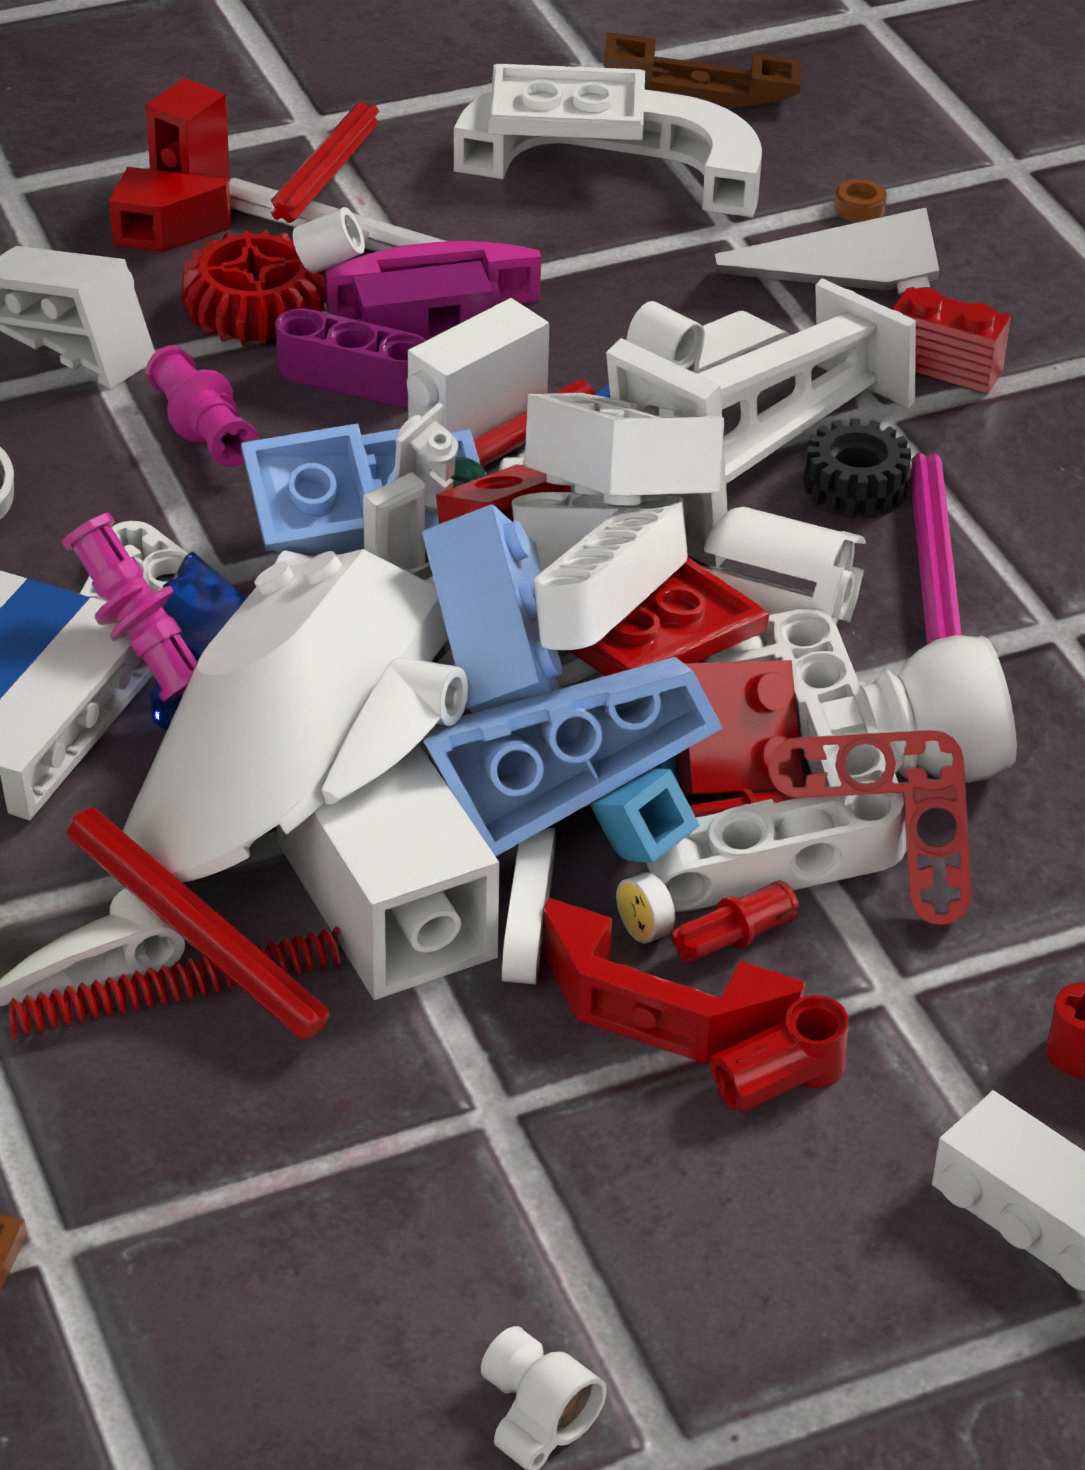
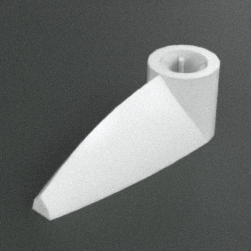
M343 207L293 229V242L304 267L309 272L316 273L327 271L349 261L352 257L362 254L370 232L361 229L353 213L348 208Z
M404 657L394 658L365 702L321 789L325 803L335 804L387 771L407 755L435 724L448 727L455 725L464 712L468 697V681L465 671L457 666Z
M125 888L114 897L110 905V915L77 928L48 943L0 979V1006L9 1005L12 998L18 1000L19 1003H23L26 995H29L36 1001L39 992H43L50 999L53 989L60 991L63 996L67 985L72 987L77 993L81 982L86 984L91 990V985L95 979L101 982L104 987L108 976L112 977L118 984V979L122 973L132 980L135 970L145 976L149 967L158 973L162 964L170 968L181 958L185 949L184 938Z

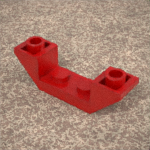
M549 898L544 905L542 954L578 1021L708 1064L710 1063L711 1056L784 1022L790 1005L799 998L804 997L806 982L743 961L739 962L720 998L690 986H683L635 970L627 965L611 962L612 918Z

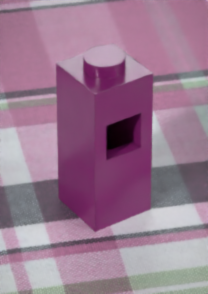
M481 261L353 276L354 320L414 333L422 336L426 341L501 303L498 284L496 281L488 280Z

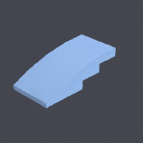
M357 423L241 443L242 455L265 551L282 552L289 550L295 553L322 554L333 551L335 554H344L364 549L363 495L394 481L395 439L400 429L361 435ZM471 429L450 432L458 442L454 475L450 478H461L470 482L484 477ZM453 483V488L460 486L462 484ZM425 508L426 530L439 525L437 512H431Z

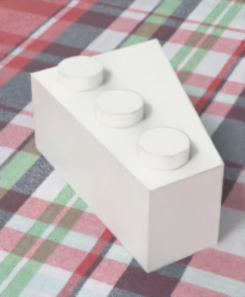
M585 393L528 394L525 467L547 474L546 482L575 485L574 492L604 495L603 502L612 505L641 504V495L720 492L724 418L711 415L680 417V410L671 408H659L658 417L638 411L636 402Z

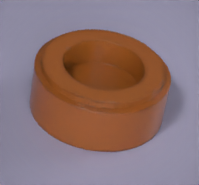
M847 180L836 188L834 211L842 219L854 223L881 218L885 214L887 193L881 185L871 180Z

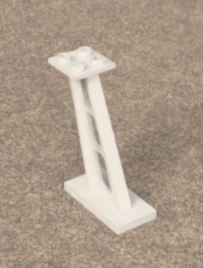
M822 278L815 285V326L698 374L622 338L606 352L610 398L636 402L638 411L659 417V408H671L680 410V417H703L707 415L722 417L723 409L740 401V422L733 431L723 436L720 492L674 494L683 498L687 555L709 566L719 567L727 558L704 552L703 548L709 532L723 515L728 512L726 484L863 390L868 389L907 408L914 404L916 320ZM815 365L828 371L812 381L811 372ZM795 375L796 384L794 391L788 397L757 415V397L759 393Z

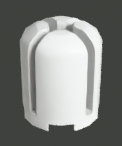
M740 507L731 509L717 522L708 534L703 551L723 558L817 582L814 592L715 566L702 567L766 609L770 613L769 615L810 608L821 610L830 615L835 624H837L838 619L850 622L864 569L852 567L854 543L866 544L863 536L853 533L840 532L764 511Z

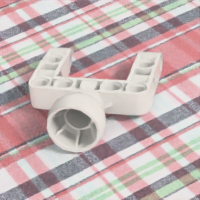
M806 608L769 615L767 631L698 662L792 660L799 737L915 730L943 731L952 736L961 747L966 783L988 779L1002 770L1012 767L1016 762L1017 741L1011 698L997 653L989 639L984 636L955 635L937 639L919 649L910 657L898 677L885 668L882 669L876 682L866 684L858 681L837 626L831 616L821 610ZM599 672L590 675L591 680L604 677ZM933 740L925 742V752L920 755H903L906 741H893L890 743L896 761L895 773H900L906 779L908 777L904 768L916 766L925 768L926 772L940 778L941 767L952 765V754L941 752L938 741ZM863 744L856 746L849 752L846 758L847 772L854 780L860 783L876 781L885 770L886 762L884 755L873 745ZM824 745L823 749L827 760H807L812 773L828 772L825 785L840 786L841 782L835 767L839 746ZM894 773L892 782L899 783ZM903 793L811 797L796 798L774 803L773 799L733 807L721 813L696 818L700 825L697 829L655 862L647 863L649 872L658 877L667 887L673 900L675 912L692 911L714 906L727 896L744 897L778 880L786 882L792 890L883 871L901 861L907 850Z

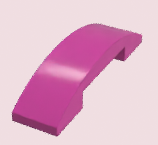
M475 241L421 243L369 253L325 271L326 313L354 319L353 276L481 261L488 280L497 282L501 303L509 298L514 299L518 303L539 302L541 254L539 250L521 246Z

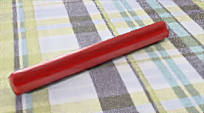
M363 101L356 103L271 199L274 209L270 212L276 221L283 218L287 223L294 222L379 124L375 116L380 111L375 104L368 107Z
M90 807L83 812L79 811L72 818V823L67 829V835L73 843L298 1039L307 1041L320 1033L330 1016L329 1010L324 1004L99 810Z

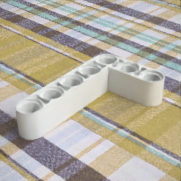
M539 492L519 496L512 501L513 521H519L526 535L536 543L540 567H547L534 579L539 636L542 647L550 650H575L597 643L687 561L683 498L674 494L641 495V504L623 506L604 503V495H586L576 492Z

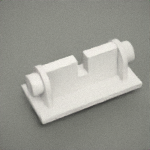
M440 402L423 417L420 415L411 417L401 427L395 439L394 480L412 472L424 481L425 508L431 512H437L436 494L453 488V480L450 477L454 475L455 459L458 452L456 438L442 426L444 406Z

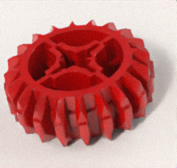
M245 230L243 235L238 236L224 233L221 241L206 240L205 247L193 250L191 260L184 263L181 285L182 302L185 303V311L190 315L191 324L201 326L203 334L212 335L218 333L221 342H226L232 338L239 339L242 346L248 341H260L265 345L267 340L276 338L275 323L282 313L299 308L320 312L325 311V271L312 273L304 267L296 252L294 242L289 239L288 233H282L278 236L269 235L267 230H264L261 234H250Z

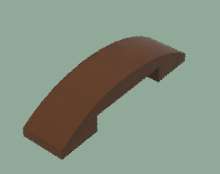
M607 32L603 66L605 68L641 69L645 71V90L695 97L721 107L731 108L768 104L787 99L800 92L801 59L753 53L750 70L657 57L654 56L656 39Z

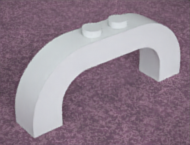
M644 89L643 140L488 134L491 91L471 102L463 110L454 126V172L503 179L511 161L522 151L543 144L565 143L671 159L693 166L704 175L702 210L753 218L757 207L762 147L757 134L737 114L717 104L695 97Z

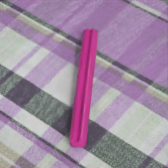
M917 453L911 459L910 480L928 645L937 639L955 635L962 636L942 460L935 453L927 456Z

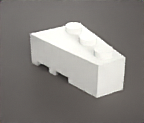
M15 246L0 255L1 332L35 350L42 345L62 354L60 355V362L71 369L83 365L100 374L98 375V383L109 389H113L147 366L155 351L134 289V280L127 268L125 259Z

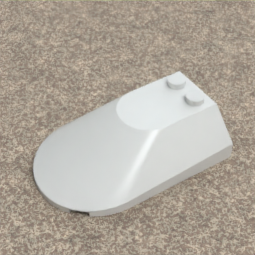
M364 549L336 555L333 551H328L306 563L288 566L287 563L282 562L264 570L255 579L256 588L202 653L129 814L123 832L183 883L220 872L249 858V847L255 839L277 825L282 832L287 834L301 824L325 802L321 789L361 709L390 662L397 657L432 662L449 639L435 585Z

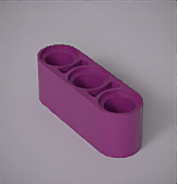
M303 308L291 309L282 313L277 318L275 323L277 369L284 379L386 405L408 407V350L425 342L426 340L422 336Z

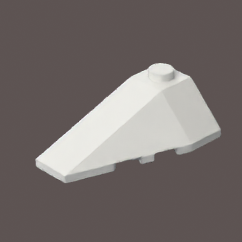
M927 208L715 254L718 272L721 274L816 284L823 278L838 286L883 291L897 288L899 295H902L906 288L915 287V289L930 288L929 281L937 280L940 271Z

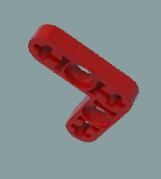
M937 730L808 736L785 740L775 748L769 760L768 771L770 779L778 791L789 797L811 798L904 793L909 887L914 910L922 919L931 924L938 925L953 923L965 914L970 905L971 879L964 758L961 747L952 736ZM932 740L938 741L941 752L952 754V765L941 767L940 778L927 779L925 768L909 767L904 768L908 777L907 782H892L896 766L894 753L890 746V743L893 741H906L903 755H920L924 753L926 748L925 742ZM863 744L873 745L878 748L884 755L886 762L885 770L881 777L870 783H860L854 780L846 768V758L849 752L856 746ZM824 745L839 746L835 767L841 782L840 786L825 785L828 772L808 774L806 785L801 787L793 786L791 775L780 773V762L790 760L791 749H804L806 759L813 761L827 760L823 749ZM935 807L944 808L949 811L955 818L957 825L956 833L952 840L941 846L928 845L922 841L917 832V822L921 814ZM958 852L960 865L957 867L945 864L948 885L954 888L959 887L960 896L959 898L949 900L947 905L948 911L935 912L932 901L921 900V889H928L933 885L932 864L918 868L917 855L922 854L928 857L941 858Z

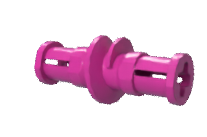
M166 346L155 352L147 363L146 377L147 381L157 392L166 394V398L169 401L167 406L168 419L175 432L185 440L195 443H208L209 454L219 465L237 467L244 464L241 443L259 440L257 430L251 424L237 416L238 407L232 399L233 390L227 378L215 370L202 369L197 371L192 356L178 346Z
M104 513L73 530L61 541L67 552L74 550L93 580L91 583L99 597L107 602L95 613L94 619L99 625L119 622L111 632L110 638L112 641H115L127 635L129 636L132 649L139 659L143 658L162 688L159 697L163 703L170 702L184 694L198 663L180 635L182 631L172 617L166 614L162 607L174 593L172 586L156 590L150 589L143 578V570L134 557L129 556L111 528L115 523L110 513Z

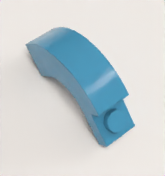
M676 755L589 804L615 853L628 861L653 863L700 826L679 786Z

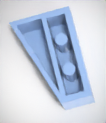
M491 504L421 531L455 666L462 668L467 676L468 697L466 709L476 713L558 690L557 676L562 674L560 657L557 650L544 648L540 644L534 586L535 577L541 573L537 545L526 535L520 522L517 520L512 522Z

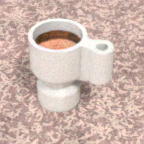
M519 1326L510 1327L500 1333L490 1344L482 1359L481 1374L485 1379L505 1394L516 1392L514 1403L496 1429L494 1444L525 1470H539L557 1445H568L579 1439L594 1423L605 1403L607 1388L606 1383L565 1352H550L543 1355L542 1344Z

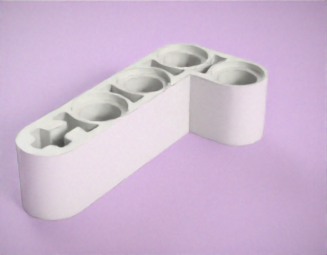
M649 301L642 305L634 315L626 340L698 374L788 337L790 334L745 311H737L702 326L655 301Z

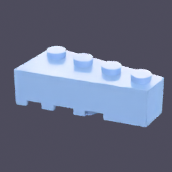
M673 657L461 716L460 720L450 727L435 724L421 742L436 770L496 857L718 732L723 727L694 671L679 659Z

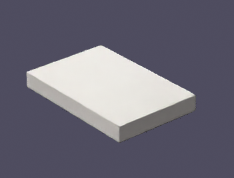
M494 64L488 134L643 140L645 71L641 69Z

